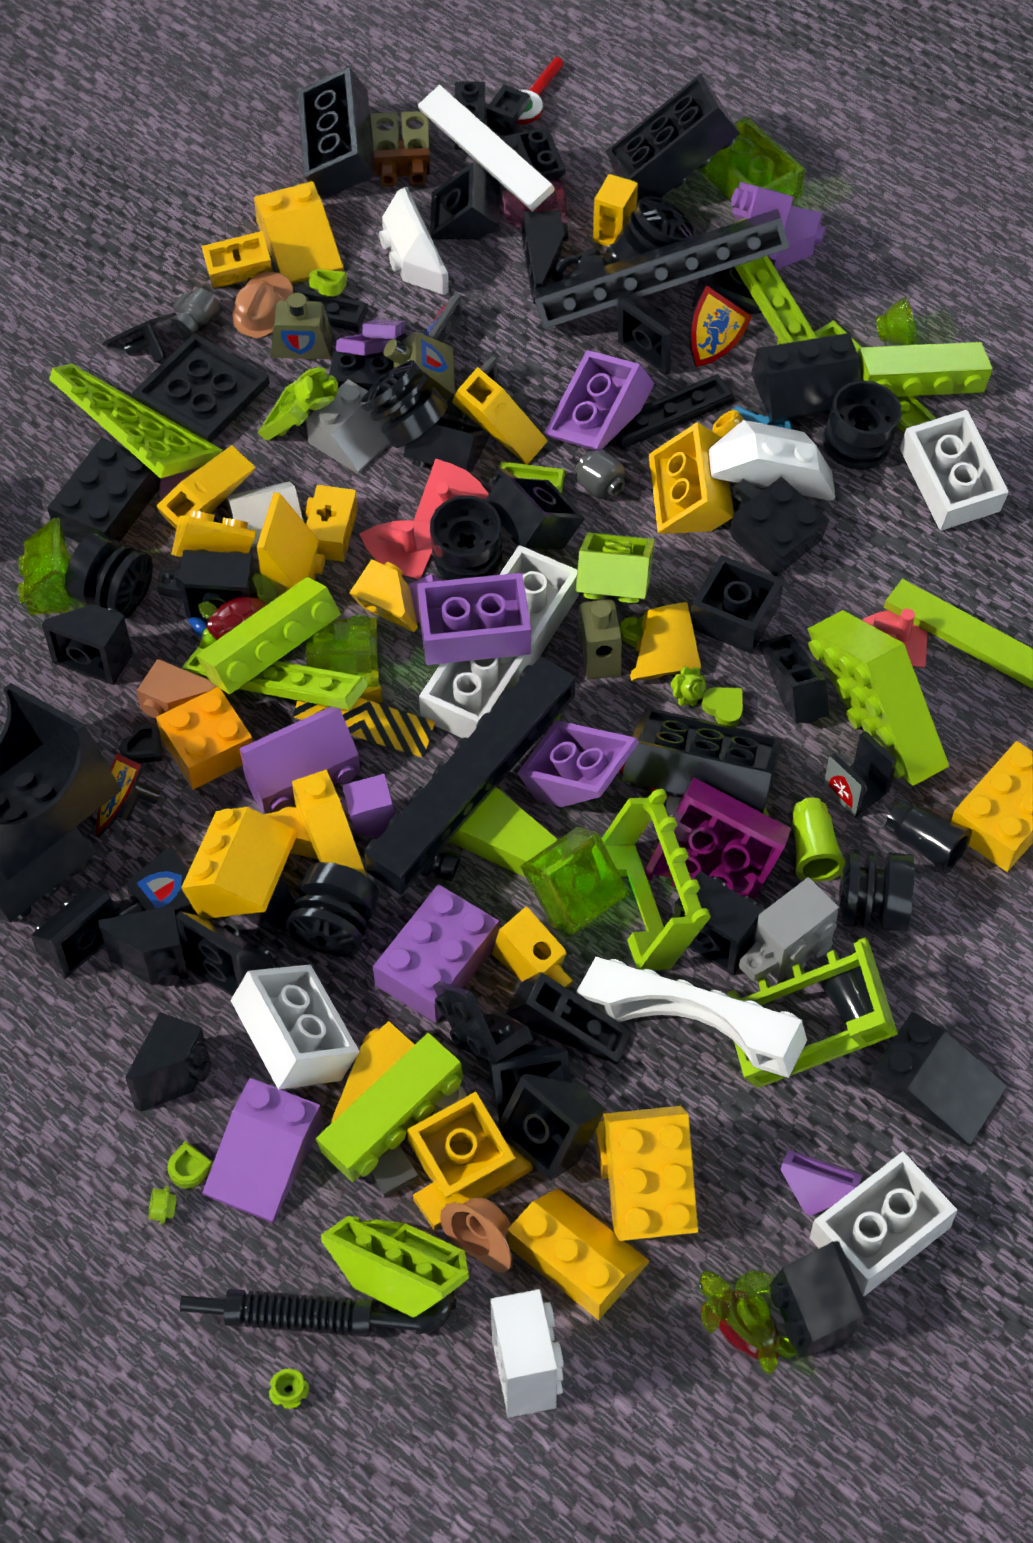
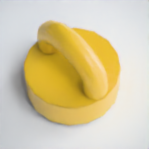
M737 410L728 411L714 423L712 432L723 438L741 423L744 418Z

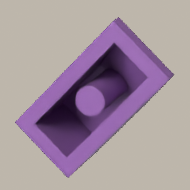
M795 206L790 207L784 229L790 248L778 252L776 259H773L776 260L774 265L776 270L813 255L816 244L822 245L826 230L825 226H821L822 212Z
M385 774L342 785L345 799L340 800L347 821H352L355 833L379 838L386 831L390 819L396 813Z

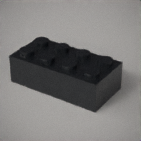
M350 66L298 90L304 178L308 182L313 181L319 196L324 200L375 177L368 90Z

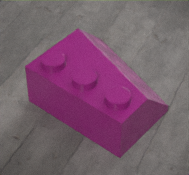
M693 778L672 816L677 823L674 833L679 847L685 848L689 856L685 864L691 880L701 871L710 877L714 876L721 879L729 889L740 896L745 895L753 900L785 848L791 829L696 778ZM658 841L644 869L647 880L652 881L653 875L656 874L672 878L671 886L676 887L661 843Z

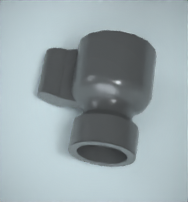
M196 288L192 294L184 292L173 304L178 314L171 321L172 328L178 335L188 339L193 333L198 331V325L204 326L208 324L220 310L219 302L210 292L202 288Z

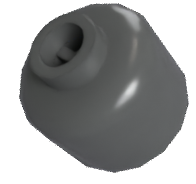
M605 450L589 451L579 460L576 468L578 483L594 497L605 499L609 496H616L622 491L625 486L626 470L624 465Z

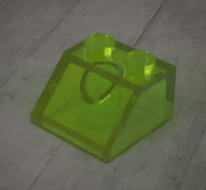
M53 518L24 541V555L18 558L19 572L21 576H24V583H18V596L20 603L26 604L29 615L70 612V597L66 594L65 575L70 556L60 518Z

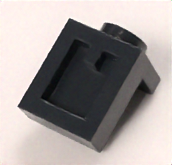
M503 84L486 108L487 127L498 135L516 134V122L530 104V94Z

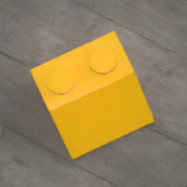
M477 1092L468 1095L408 1129V1143L426 1174L446 1199L515 1160L514 1155Z

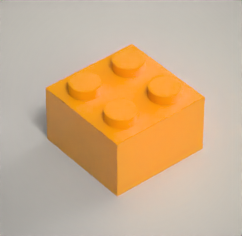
M219 687L156 717L161 740L193 790L242 766L240 748L253 742L252 736Z

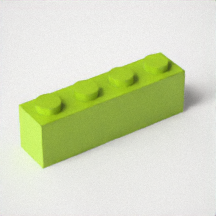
M982 342L859 347L858 351L862 381H872L883 385L893 392L896 397L983 393L993 370Z
M306 577L202 650L196 657L210 682L226 693L231 694L338 618L341 613L328 588Z
M427 1033L316 1137L321 1153L352 1183L360 1176H367L377 1166L378 1158L388 1149L393 1150L403 1142L410 1127L431 1115L437 1101L444 1095H452L459 1088L464 1077L461 1062L433 1036Z

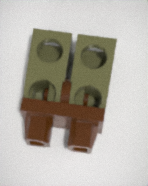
M421 111L401 112L403 139L399 140L397 112L370 114L376 177L380 179L381 185L383 187L394 186L397 184V176H409V183L424 185L427 175H430L429 118ZM413 120L424 124L418 129H411L407 126ZM381 122H389L393 125L390 130H379L376 126Z

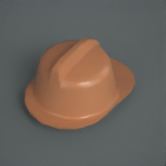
M270 271L260 273L250 279L237 294L232 313L233 324L238 332L254 338L266 337L273 332L277 302L287 301L288 296L293 294V287L288 278L280 273Z
M478 1197L470 1199L463 1204L449 1203L441 1210L440 1221L442 1228L451 1242L498 1273H506L511 1268L512 1256L506 1241L510 1221L493 1202Z

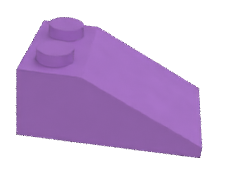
M587 350L544 434L547 437L591 450H602L641 411L655 383L639 363Z
M556 720L518 771V775L533 798L539 802L564 807L599 798L639 744V741L635 737Z
M249 1078L232 1111L202 1194L274 1223L323 1124L320 1105Z

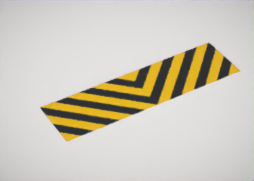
M359 698L350 710L340 709L351 736L418 757L425 756L435 721ZM297 700L292 717L303 720L330 706Z

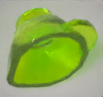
M905 296L888 307L885 314L876 316V325L881 341L891 340L899 345H916L915 320L909 300Z

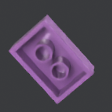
M523 573L417 583L426 665L531 654V626Z
M438 884L373 965L375 986L437 1023L442 1014L435 1003L437 994L433 985L441 981L463 989L494 949L499 932V920Z

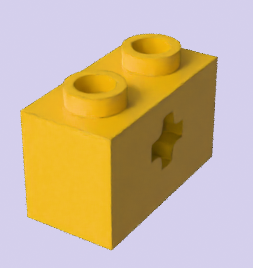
M317 485L314 497H309L307 500L306 517L308 519L306 525L319 540L320 554L325 555L327 560L345 561L358 511L356 490Z

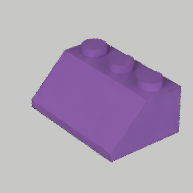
M326 708L240 748L246 785L263 814L280 811L285 807H291L295 803L292 781L327 770L333 785L337 783H348L356 774L360 773L359 754L340 708Z

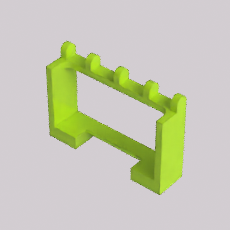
M664 789L653 791L648 798H629L596 846L606 878H629L647 931L632 932L627 941L636 968L642 971L644 969L652 971L671 969L711 917L708 909H702L696 893L699 891L700 886L697 880H691L685 864L689 856L687 850L680 848L674 833L677 823L674 817H668L664 802L667 799ZM651 820L656 829L685 911V917L671 918L665 927L663 926L635 843Z
M866 937L853 943L856 952L850 956L839 960L837 952L832 950L827 952L829 961L827 965L805 973L802 965L799 963L792 966L795 976L792 979L771 987L768 979L764 977L758 980L760 991L740 998L738 992L734 989L726 994L728 997L745 1002L749 1000L762 1005L858 966L861 967L874 1012L846 1022L847 1031L803 1047L790 1076L898 1035L871 946ZM735 1043L743 1076L756 1088L787 1078L753 1067L745 1052Z

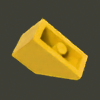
M371 559L349 593L363 609L414 633L418 625L411 589L402 578V570L390 562H386L383 565Z

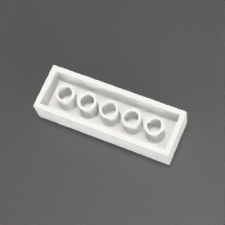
M519 545L499 575L523 573L531 626V654L440 664L419 695L420 717L435 721L434 726L456 736L468 738L475 731L479 719L485 713L490 714L497 706L502 693L506 689L511 690L515 686L524 668L528 665L532 666L539 659L579 596V592H576L578 570Z

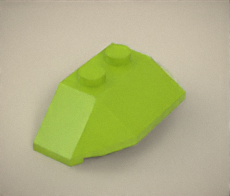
M347 1216L321 1234L322 1243L354 1289L413 1318L445 1298L469 1279L464 1250L406 1223L378 1219L360 1221V1217Z

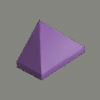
M788 1150L781 1166V1172L804 1213L811 1216L836 1204L860 1185L863 1176L862 1174Z

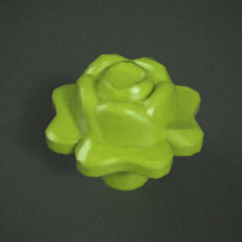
M683 667L681 675L677 674L672 679L671 689L673 690V696L678 698L679 706L690 705L694 707L697 701L703 697L706 690L705 676L700 675V668L693 667L690 669L689 667Z

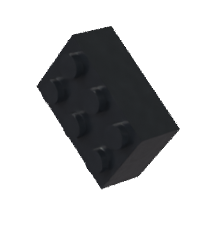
M101 438L47 507L53 531L79 543L93 532L102 533L120 542L160 489L161 478L127 448Z

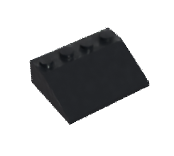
M700 73L607 149L606 153L616 176L638 183V203L643 197L653 196L662 199L671 189L680 187L686 181L687 176L696 169L705 167L710 162L712 156L721 149L730 147L735 142L736 137L740 135V132L704 76Z
M646 707L632 737L637 738L639 744L625 762L622 781L630 782L633 787L638 789H664L666 794L672 797L683 798L693 778H696L761 813L764 812L783 738Z

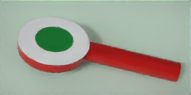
M555 57L528 90H520L530 94V104L516 124H528L541 116L543 102L539 95L563 67L564 62L560 57Z

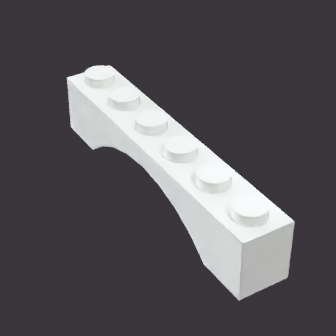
M595 957L576 992L577 996L617 1022L652 1015H670L690 1018L708 1024L730 1037L745 1052L753 1067L789 1078L807 1041L802 1019H799L790 1012H775L763 1008L754 1001H739L728 997L718 990L707 991L694 987L685 980L679 979L674 981L661 977L658 973L649 969L642 971L628 967L625 963L616 959L606 960Z

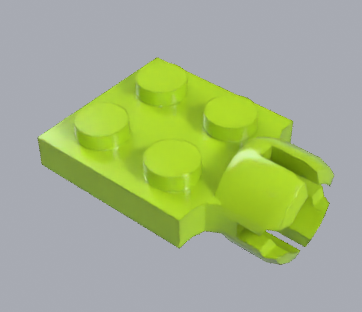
M319 366L304 372L298 380L285 388L259 429L258 434L265 440H270L278 434L282 437L289 431L292 425L300 426L310 414L309 410L323 409L331 404L338 394L336 378L333 375L328 376L326 369Z

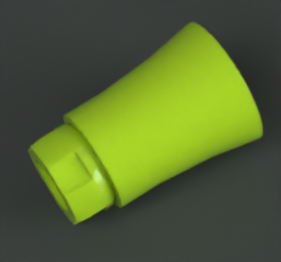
M814 797L805 798L803 801L795 803L792 808V827L796 849V876L802 881L809 877L813 882L831 881L839 877L846 862L839 848L832 818L828 813L826 803H823L820 798Z

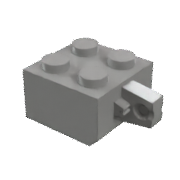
M807 877L758 915L754 946L740 959V969L753 982L766 975H769L777 984L787 976L790 979L794 978L792 966L800 963L804 969L807 960L814 955L817 958L823 956L832 947V938L837 927L836 920L839 906Z

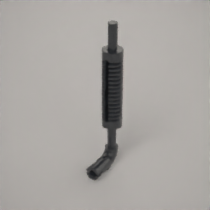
M228 1289L226 1299L182 1295L180 1299V1312L224 1315L225 1326L241 1327L245 1323L246 1327H250L252 1324L254 1328H257L260 1324L262 1329H265L268 1325L269 1329H273L275 1326L277 1330H280L283 1326L286 1331L289 1327H291L292 1331H295L298 1327L300 1332H303L306 1328L307 1332H311L313 1329L315 1333H318L321 1329L324 1334L327 1330H329L330 1334H333L336 1330L338 1335H341L344 1331L345 1335H349L352 1332L353 1336L370 1337L371 1327L416 1330L417 1335L431 1333L439 1329L448 1320L451 1311L456 1308L457 1300L454 1298V1290L445 1298L413 1318L405 1313L374 1311L373 1300L356 1299L353 1303L352 1298H349L347 1302H345L344 1298H340L338 1302L336 1297H333L330 1301L327 1296L324 1300L321 1296H318L315 1300L314 1295H310L307 1299L306 1295H302L300 1298L298 1294H295L292 1298V1295L289 1293L286 1297L283 1293H280L277 1297L276 1292H273L271 1295L268 1292H264L262 1295L261 1291H257L254 1295V1292L251 1290L247 1294L245 1290Z

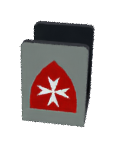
M863 731L859 735L854 763L851 766H848L835 753L829 756L823 787L854 817H857L890 792L896 759L868 732ZM865 786H866V787H867V792H866V794L864 795Z

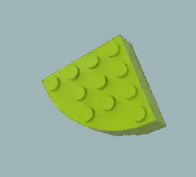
M844 610L807 628L811 637V641L808 642L810 651L816 660H821L832 684L849 709L846 711L848 720L855 729L862 727L864 731L868 732L896 759L894 776L897 779L902 777L914 786L950 767L903 642Z

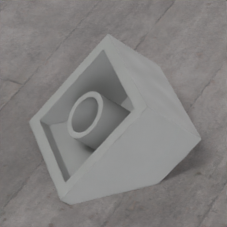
M348 379L338 388V394L331 404L323 409L315 410L306 419L308 443L359 475L391 444L381 432L383 424L389 417L373 421L370 418L372 410L365 411L360 405V400L367 390Z

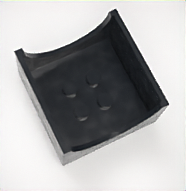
M12 683L3 689L7 699V718L0 735V876L7 881L121 791L119 784L85 724Z

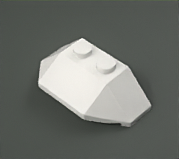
M408 186L401 188L382 217L383 230L379 231L381 245L384 250L389 249L391 267L393 271L399 270L403 281L442 295L449 293L448 271L440 258Z
M743 420L708 451L711 478L736 483L744 478L753 486L767 488L782 476L803 496L824 500H834L836 497L832 471L815 443L804 432Z

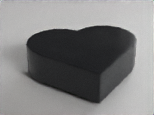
M143 723L135 727L132 736L126 737L120 743V754L137 763L162 761L161 738L158 728L151 723Z

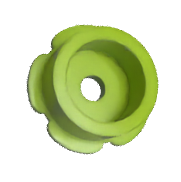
M165 1186L164 1189L153 1188L151 1193L148 1220L160 1221V1225L165 1223L166 1218L173 1219L176 1195L169 1194V1186Z
M283 1369L276 1373L270 1380L271 1389L269 1390V1397L271 1401L277 1406L283 1405L285 1409L298 1407L301 1404V1400L307 1398L309 1393V1384L307 1381H304L303 1374L295 1369ZM287 1386H291L293 1388L292 1391L289 1393L285 1391V1388Z

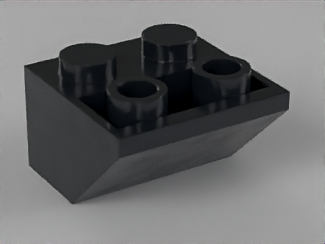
M548 127L499 137L552 185L566 174V168ZM500 183V191L507 207L523 204Z

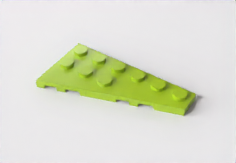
M74 364L52 368L49 380L159 478L202 467L222 452V449Z

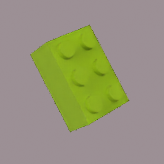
M588 532L579 550L576 592L584 593L583 597L589 599H604V595L618 596L619 601L626 603H637L639 598L645 599L651 580L655 539Z

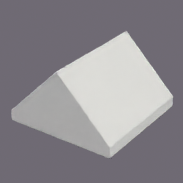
M290 481L229 495L226 498L231 519L248 522L247 529L256 531L252 547H256L273 492L280 493L302 519L295 485Z

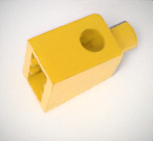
M527 906L499 929L492 955L521 981L542 972L567 989L573 984L574 980L561 968L566 956L565 948Z

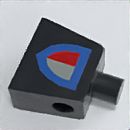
M171 846L128 880L126 886L132 903L117 912L118 916L172 905L176 916L180 911L198 916L181 888L189 869Z

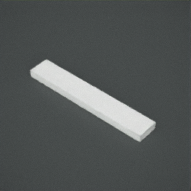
M439 85L418 104L423 114L531 211L535 210L555 191L553 185L442 86Z

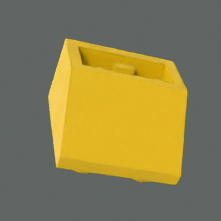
M190 510L189 516L179 515L171 555L182 557L183 550L199 549L214 552L238 551L249 554L256 531L247 529L248 522L223 518L222 523L214 522L215 515Z

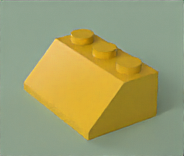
M698 422L649 454L659 534L709 532L726 523L734 516L730 482L711 478L708 451L722 437Z
M249 807L216 811L181 887L198 916L209 919L265 912L298 835L295 829Z
M559 1188L534 1200L507 1229V1244L509 1248L598 1321L649 1263L646 1257L626 1241H619L612 1230Z

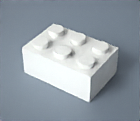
M967 409L906 429L900 451L940 531L1001 511L1009 491Z
M311 964L248 971L231 999L237 1014L278 1090L341 1081L360 1052Z
M901 1152L816 1218L813 1222L810 1239L818 1248L839 1240L864 1297L950 1229L957 1209L904 1152Z
M540 1289L492 1298V1342L508 1418L555 1409L556 1395L563 1393L561 1367H564L559 1342H552L554 1341L553 1327H555L551 1303H543Z

